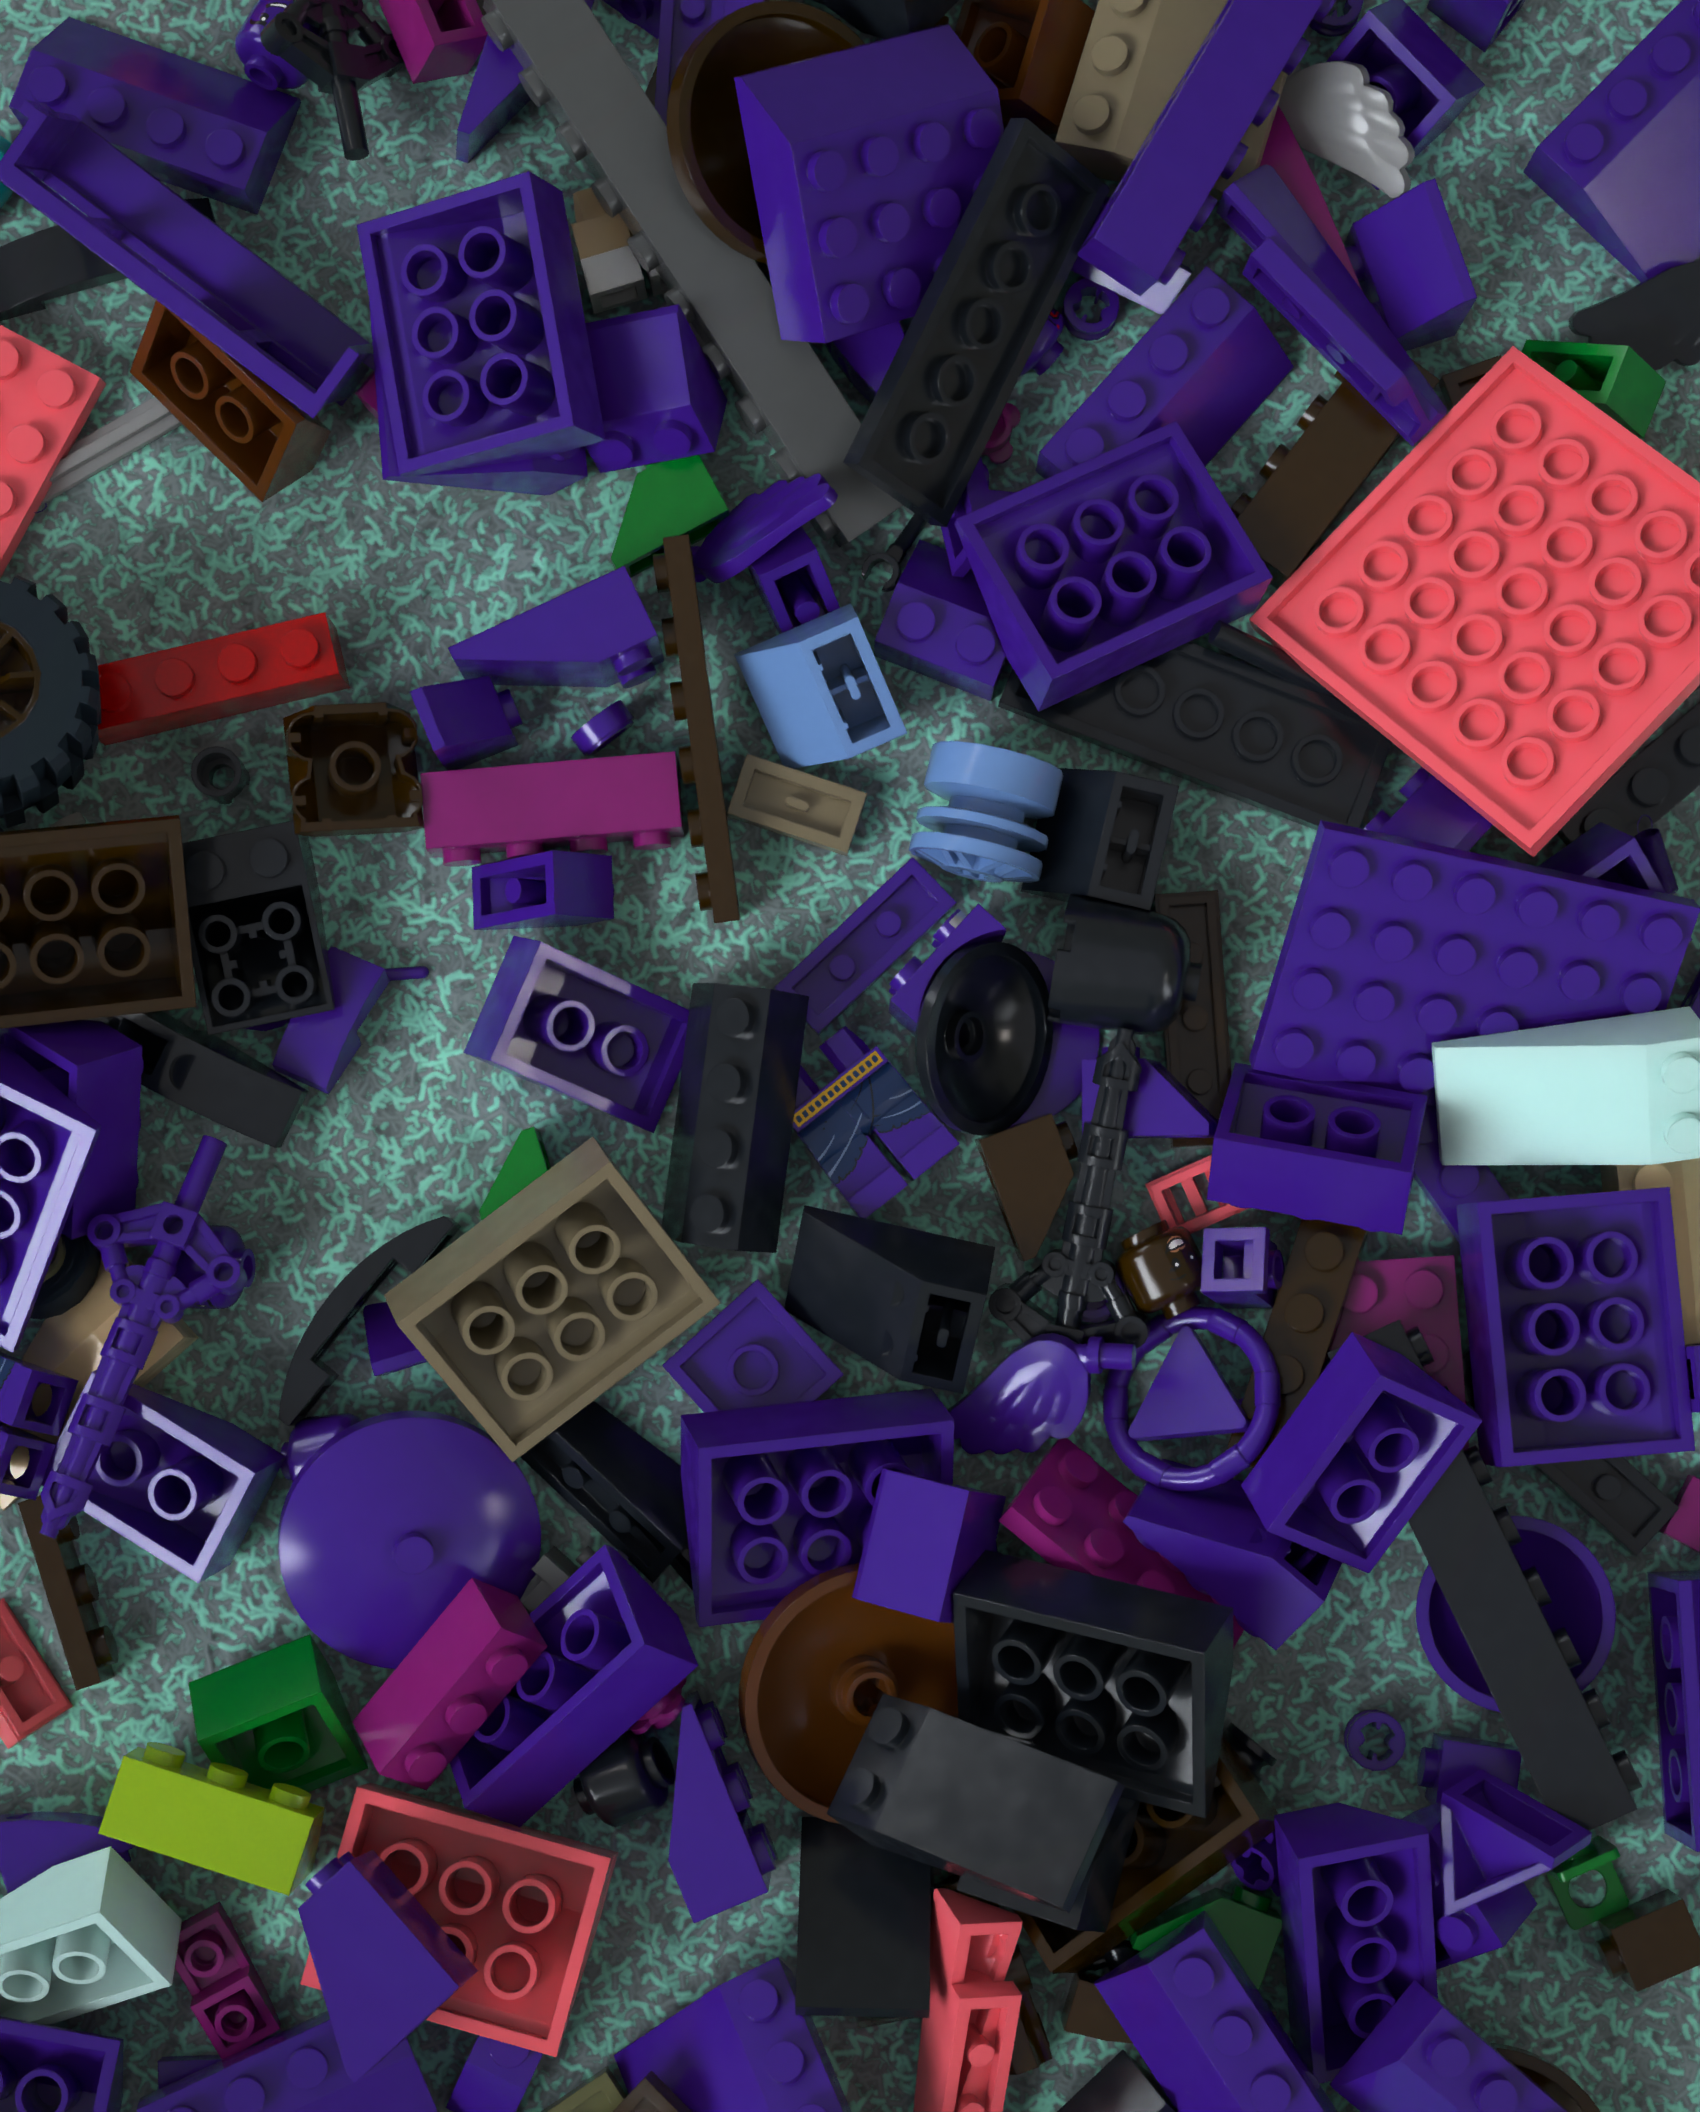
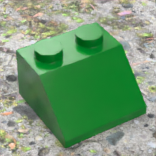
M310 1634L189 1682L197 1742L211 1763H223L247 1772L249 1774L247 1778L248 1783L269 1790L272 1789L274 1783H283L310 1792L368 1769L367 1760L333 1671Z

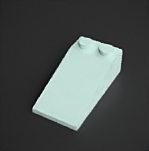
M1690 1006L1431 1043L1439 1157L1442 1165H1654L1700 1158V1019Z
M111 1846L52 1866L0 1899V2016L51 2025L172 1986L182 1919Z

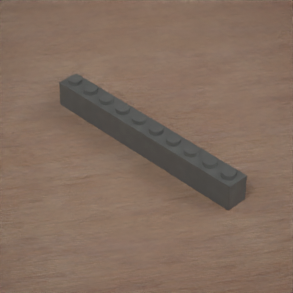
M484 0L483 8L487 14L482 16L481 20L488 35L500 51L503 52L508 48L511 49L524 69L518 73V77L525 91L538 107L546 103L558 120L560 126L555 128V133L560 144L575 163L583 158L597 180L591 184V187L600 205L610 217L613 218L617 214L621 216L633 236L627 239V242L635 258L647 272L655 268L669 290L663 294L666 304L668 306L680 305L688 323L693 325L705 343L701 348L716 378L721 381L727 377L739 395L740 399L735 402V407L740 417L755 435L763 431L776 451L770 456V459L781 479L789 483L798 477L804 476L808 478L819 473L838 494L836 502L829 509L810 520L819 536L824 541L833 538L838 547H841L902 507L903 505L843 463L861 426L859 419L809 343L781 340L772 286L755 260L742 255L721 241L695 213L679 184L673 168L666 124L585 0Z

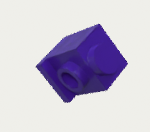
M1267 1227L1204 1228L1200 1292L1225 1309L1273 1308L1275 1291L1282 1286L1284 1261L1280 1250H1277V1245L1270 1240V1230Z

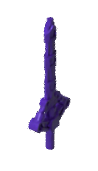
M203 1135L174 1204L163 1201L160 1204L113 1215L100 1214L94 1217L88 1224L87 1236L91 1243L99 1249L105 1271L110 1272L113 1281L110 1288V1296L115 1303L121 1306L118 1317L114 1320L100 1353L102 1358L88 1394L83 1393L67 1432L71 1433L72 1436L58 1472L50 1470L42 1489L41 1499L44 1505L41 1513L43 1525L40 1534L56 1539L59 1530L65 1528L72 1517L84 1510L93 1485L87 1482L104 1446H111L126 1410L123 1404L139 1370L144 1368L161 1322L176 1323L183 1317L184 1310L197 1302L202 1304L220 1293L224 1295L236 1294L246 1284L247 1276L244 1268L230 1255L207 1222L199 1214L227 1147V1144L219 1139ZM156 1245L152 1257L148 1258L145 1266H128L129 1261L125 1248ZM181 1254L189 1256L206 1272L188 1283V1288L175 1277L178 1270L176 1266Z

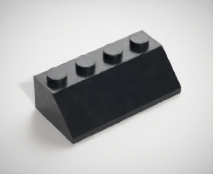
M693 983L662 1226L673 1240L681 1243L734 1251L777 1252L809 996L766 988L720 983Z

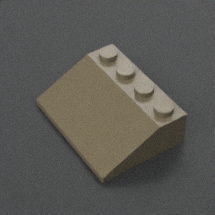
M1099 0L1055 142L1097 178L1120 182L1228 0ZM1281 71L1271 88L1280 94L1273 109L1258 128L1250 124L1241 139V142L1249 147L1243 160L1228 180L1219 176L1209 193L1217 200H1221L1224 190L1234 181L1259 168L1287 78V74Z
M593 1136L384 1294L398 1327L512 1463L720 1304L715 1294Z

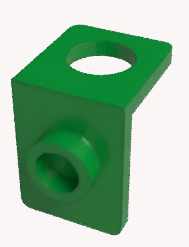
M1599 1835L1594 1838L1591 1837V1842L1588 1846L1552 1870L1545 1872L1566 1922L1573 1930H1578L1619 1912L1629 1905L1627 1895L1611 1862L1618 1859L1620 1853L1615 1845ZM1596 1870L1603 1876L1606 1883L1604 1898L1593 1907L1577 1905L1569 1894L1570 1880L1588 1871Z

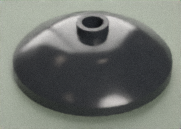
M980 941L970 944L955 953L933 979L919 1011L915 1033V1059L924 1094L931 1108L941 1121L952 1129L966 1134L992 1135L1013 1125L1022 1117L1034 1101L1041 1088L1050 1061L1053 1043V1022L1047 1021L1050 1008H1048L1049 992L1046 982L1031 957L1020 948L1009 943Z

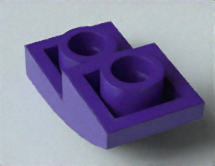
M333 946L328 950L336 1009L291 1018L272 1064L275 1071L328 1095L361 1046L357 1033L358 1029L390 982L384 968Z

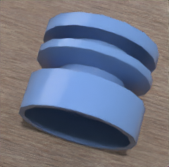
M940 741L933 744L924 786L926 790L949 801V805L926 806L918 809L916 816L918 823L936 832H917L912 834L909 851L912 855L936 864L949 873L969 879L1001 883L1003 881L1032 883L1040 881L1043 868L1042 861L1025 852L1047 850L1049 840L1047 835L1029 825L1023 824L1024 819H1042L1055 815L1063 780L1062 770L1043 760L1004 748L961 741Z

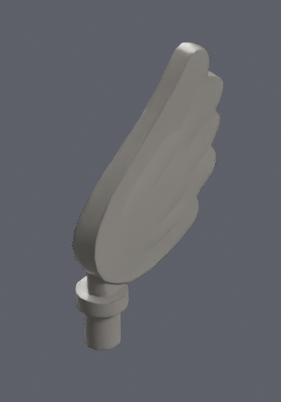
M1330 61L1317 63L1301 69L1299 63L1289 76L1287 75L1278 104L1298 144L1306 151L1357 174L1391 198H1397L1410 190L1411 180L1405 168L1413 162L1415 151L1411 143L1404 137L1405 126L1403 121L1393 112L1394 102L1391 94L1382 88L1369 84L1368 71L1361 64L1349 61Z

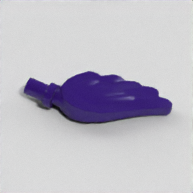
M817 473L808 478L804 476L798 477L789 483L786 480H779L760 495L754 493L747 496L729 513V516L717 524L705 538L701 547L691 546L696 582L709 579L717 584L732 578L750 566L794 530L829 509L836 502L838 494L829 485L827 480Z
M1055 1333L1041 1334L1029 1339L1015 1348L971 1392L948 1409V1412L955 1420L954 1439H960L962 1448L969 1454H981L987 1450H991L995 1454H1006L1015 1449H1019L1024 1453H1033L1050 1436L1056 1439L1070 1437L1081 1422L1087 1408L1091 1393V1374H1101L1103 1369L1134 1370L1136 1361L1135 1344L1104 1343L1103 1337L1095 1336L1089 1337L1088 1344H1077L1068 1337Z

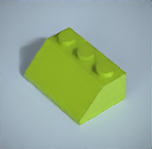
M148 1742L146 1749L137 1747L123 1756L98 1832L99 1834L288 1896L311 1873L316 1859L325 1807L309 1803L312 1796L309 1792L283 1783H274L271 1790L248 1783L247 1778L249 1774L247 1772L223 1763L212 1762L209 1769H205L184 1762L186 1756L184 1751L157 1742Z

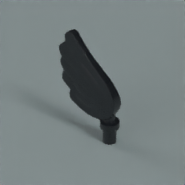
M1700 261L1666 269L1614 297L1575 311L1569 318V328L1576 335L1588 337V343L1630 346L1654 370H1659L1673 361L1681 366L1697 364L1700 361Z

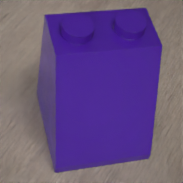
M374 1850L356 1858L348 1851L339 1859L335 1857L306 1883L305 1886L313 1895L298 1908L345 2072L354 2083H357L478 1972L475 1966Z

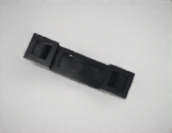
M209 198L185 199L216 223ZM58 225L35 232L0 247V321L46 309L44 303L46 300L119 281L127 277Z
M443 1216L403 1232L366 1257L331 1292L304 1332L292 1358L280 1401L278 1418L287 1426H295L297 1422L304 1419L338 1378L339 1375L321 1361L320 1358L397 1264H401L410 1273L415 1272L442 1251L461 1228L452 1218Z

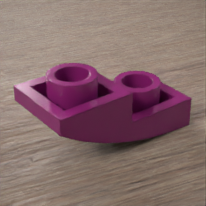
M220 1901L181 1922L175 1969L192 1996L191 2010L221 2060L246 2049L280 2030L281 2023L267 1990Z

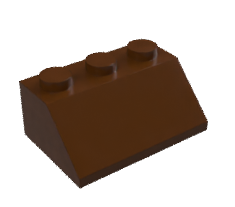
M156 300L130 373L261 502H264L309 473L315 467L331 432L319 420L317 415L312 419Z

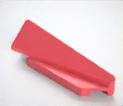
M935 1888L933 1892L930 1925L929 2018H922L913 2112H1003L1022 1994L1015 1983L1004 1980L1022 1929L1023 1921L1018 1914L946 1888Z

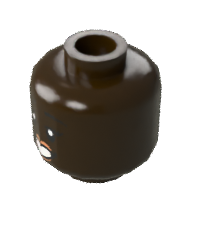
M1163 1220L1120 1242L1124 1252L1116 1259V1271L1135 1308L1139 1312L1151 1314L1162 1310L1166 1320H1170L1182 1312L1201 1304L1196 1292L1201 1289L1202 1255L1186 1228L1178 1226L1169 1228L1166 1220Z

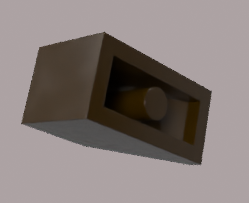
M1052 1113L1042 1114L1010 1126L1001 1132L975 1139L1018 1259L1023 1262L1037 1256L1074 1175L1069 1160L1078 1157L1077 1147L1067 1122L1063 1121L1055 1124Z

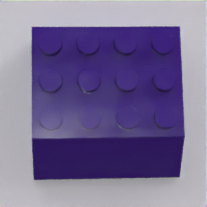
M949 24L938 25L734 77L781 340L829 343L913 317L1004 133L998 88Z

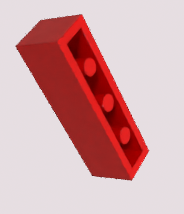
M323 612L97 665L100 682L102 722L98 725L99 741L106 746L349 689L350 685L337 629L327 614Z

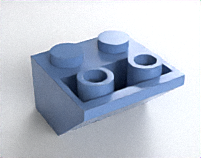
M851 603L734 654L783 766L796 769L849 759L907 734L866 634Z

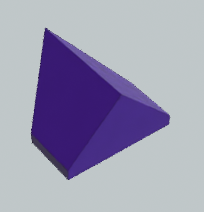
M1479 1769L1442 1792L1440 1810L1444 1916L1447 1917L1552 1870L1588 1846L1591 1842L1592 1832L1485 1770Z

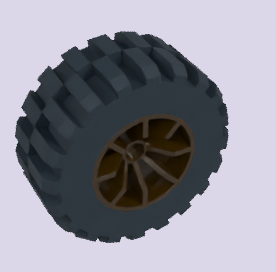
M18 575L13 578L11 584L0 581V818L4 819L6 828L26 823L24 810L34 805L43 814L59 803L58 788L61 785L71 790L76 787L85 775L83 760L93 759L99 742L98 725L102 723L99 671L96 656L90 654L87 634L80 622H68L67 607L53 594L46 595L42 600H39L37 598L36 583Z

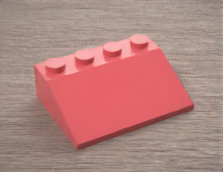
M374 1783L358 1786L354 1794L337 1858L339 1859L348 1851L356 1858L374 1850L478 1970L426 2020L557 2057L601 1918L618 1852L523 1825L518 1827L477 1812ZM309 1951L300 1984L321 1990L312 1955Z

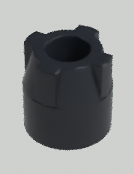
M220 746L206 748L193 760L191 778L195 787L206 797L217 801L219 804L232 803V799L241 793L245 785L250 783V775L243 762L227 748ZM223 767L231 768L234 772V779L231 784L224 789L214 787V773Z

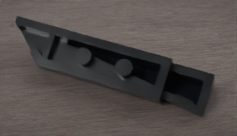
M592 1401L521 1456L538 1475L617 1550L620 1549L629 1557L628 1560L652 1583L671 1565L693 1591L681 1481V1465L595 1401Z

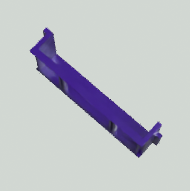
M30 100L23 102L18 111L26 116L28 121L0 161L1 183L312 419L328 403L336 402L343 406L371 368L374 371L373 345L368 339L75 115L56 112L45 103Z

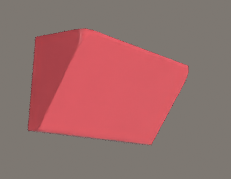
M3 1598L0 1600V1738L6 1747L10 1749L70 1709L73 1705Z

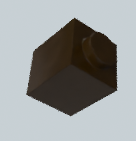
M1669 1889L1628 1905L1627 1908L1598 1920L1604 1938L1595 1943L1607 1972L1612 1979L1621 1976L1623 1981L1637 1992L1700 1965V1937L1683 1898Z

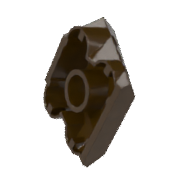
M387 702L314 705L283 718L295 835L323 837L401 833L424 828L422 786L418 780L415 747L418 742L417 724L411 717L410 712Z

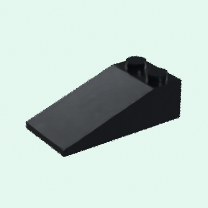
M882 1694L828 1809L827 1815L870 1845L1070 1913L1125 1786L1114 1779L933 1708Z

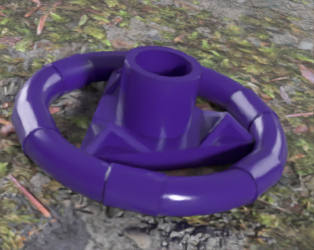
M1195 1306L1170 1320H1166L1162 1313L1149 1320L1151 1332L1146 1342L1141 1347L1136 1348L1134 1370L1109 1369L1103 1389V1422L1108 1438L1121 1461L1135 1476L1160 1489L1199 1491L1225 1484L1251 1466V1463L1265 1448L1273 1433L1281 1407V1383L1276 1361L1265 1340L1246 1320L1221 1308ZM1194 1330H1208L1237 1344L1248 1357L1254 1371L1255 1411L1251 1422ZM1178 1333L1131 1426H1129L1128 1387L1137 1365L1145 1354H1148L1172 1337L1173 1334ZM1245 1432L1237 1444H1234L1208 1464L1190 1468L1174 1467L1145 1452L1137 1443V1441Z

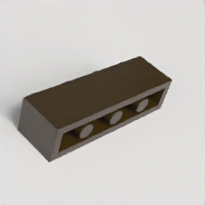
M1412 359L1434 390L1440 380ZM1338 371L1334 377L1342 382V384L1329 401L1319 394L1310 404L1297 423V426L1305 432L1291 450L1281 443L1259 472V475L1267 481L1255 497L1251 498L1243 492L1231 507L1232 512L1273 576L1270 584L1277 589L1300 567L1400 437V434Z

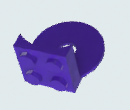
M979 903L968 915L958 908L933 935L935 940L931 945L936 950L922 963L914 956L889 983L891 988L888 992L893 996L890 999L889 1013L915 1036L923 999L933 979L944 964L955 953L970 944L980 941L1002 942L1007 929ZM1024 951L1031 957L1042 973L1050 995L1055 961L1040 954ZM1053 1022V1043L1045 1078L1030 1107L1013 1125L1045 1113H1052L1054 1116L1078 1097L1082 1092V1059L1098 1058L1100 1046L1099 1029Z

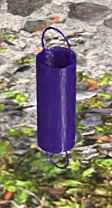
M1644 814L1638 820V834L1635 838L1665 892L1673 895L1678 891V885L1660 830L1653 828L1651 820V828L1639 833L1638 824L1643 816L1649 817Z

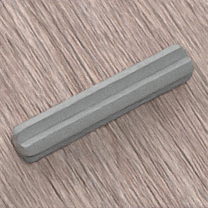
M156 397L149 399L76 441L68 455L60 460L49 480L53 483L41 504L47 503L183 424Z

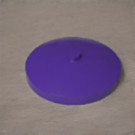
M419 1410L391 1412L367 1418L349 1426L325 1442L308 1459L294 1479L284 1501L278 1529V1553L281 1574L289 1598L301 1619L323 1642L341 1654L368 1665L396 1669L471 1578L517 1595L521 1599L530 1581L536 1575L532 1568L539 1561L541 1551V1525L538 1508L528 1481L516 1461L512 1463L492 1437L473 1424L450 1415Z

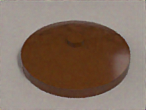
M860 1563L841 1566L819 1574L801 1584L784 1597L766 1617L755 1634L745 1657L739 1684L738 1706L742 1732L749 1752L760 1771L772 1786L797 1808L814 1817L837 1824L840 1823L827 1815L828 1809L882 1694L927 1706L958 1718L954 1623L936 1622L852 1598Z

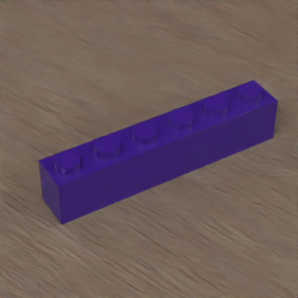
M1228 0L1077 255L1138 296L1143 295L1157 281L1165 286L1174 276L1186 255V252L1178 247L1188 229H1191L1197 233L1217 203V199L1209 193L1219 176L1228 180L1243 160L1249 147L1242 143L1241 139L1249 125L1253 124L1258 128L1276 104L1280 94L1271 88L1281 71L1289 76L1306 53L1310 42L1302 36L1312 19L1317 23H1321L1336 0Z

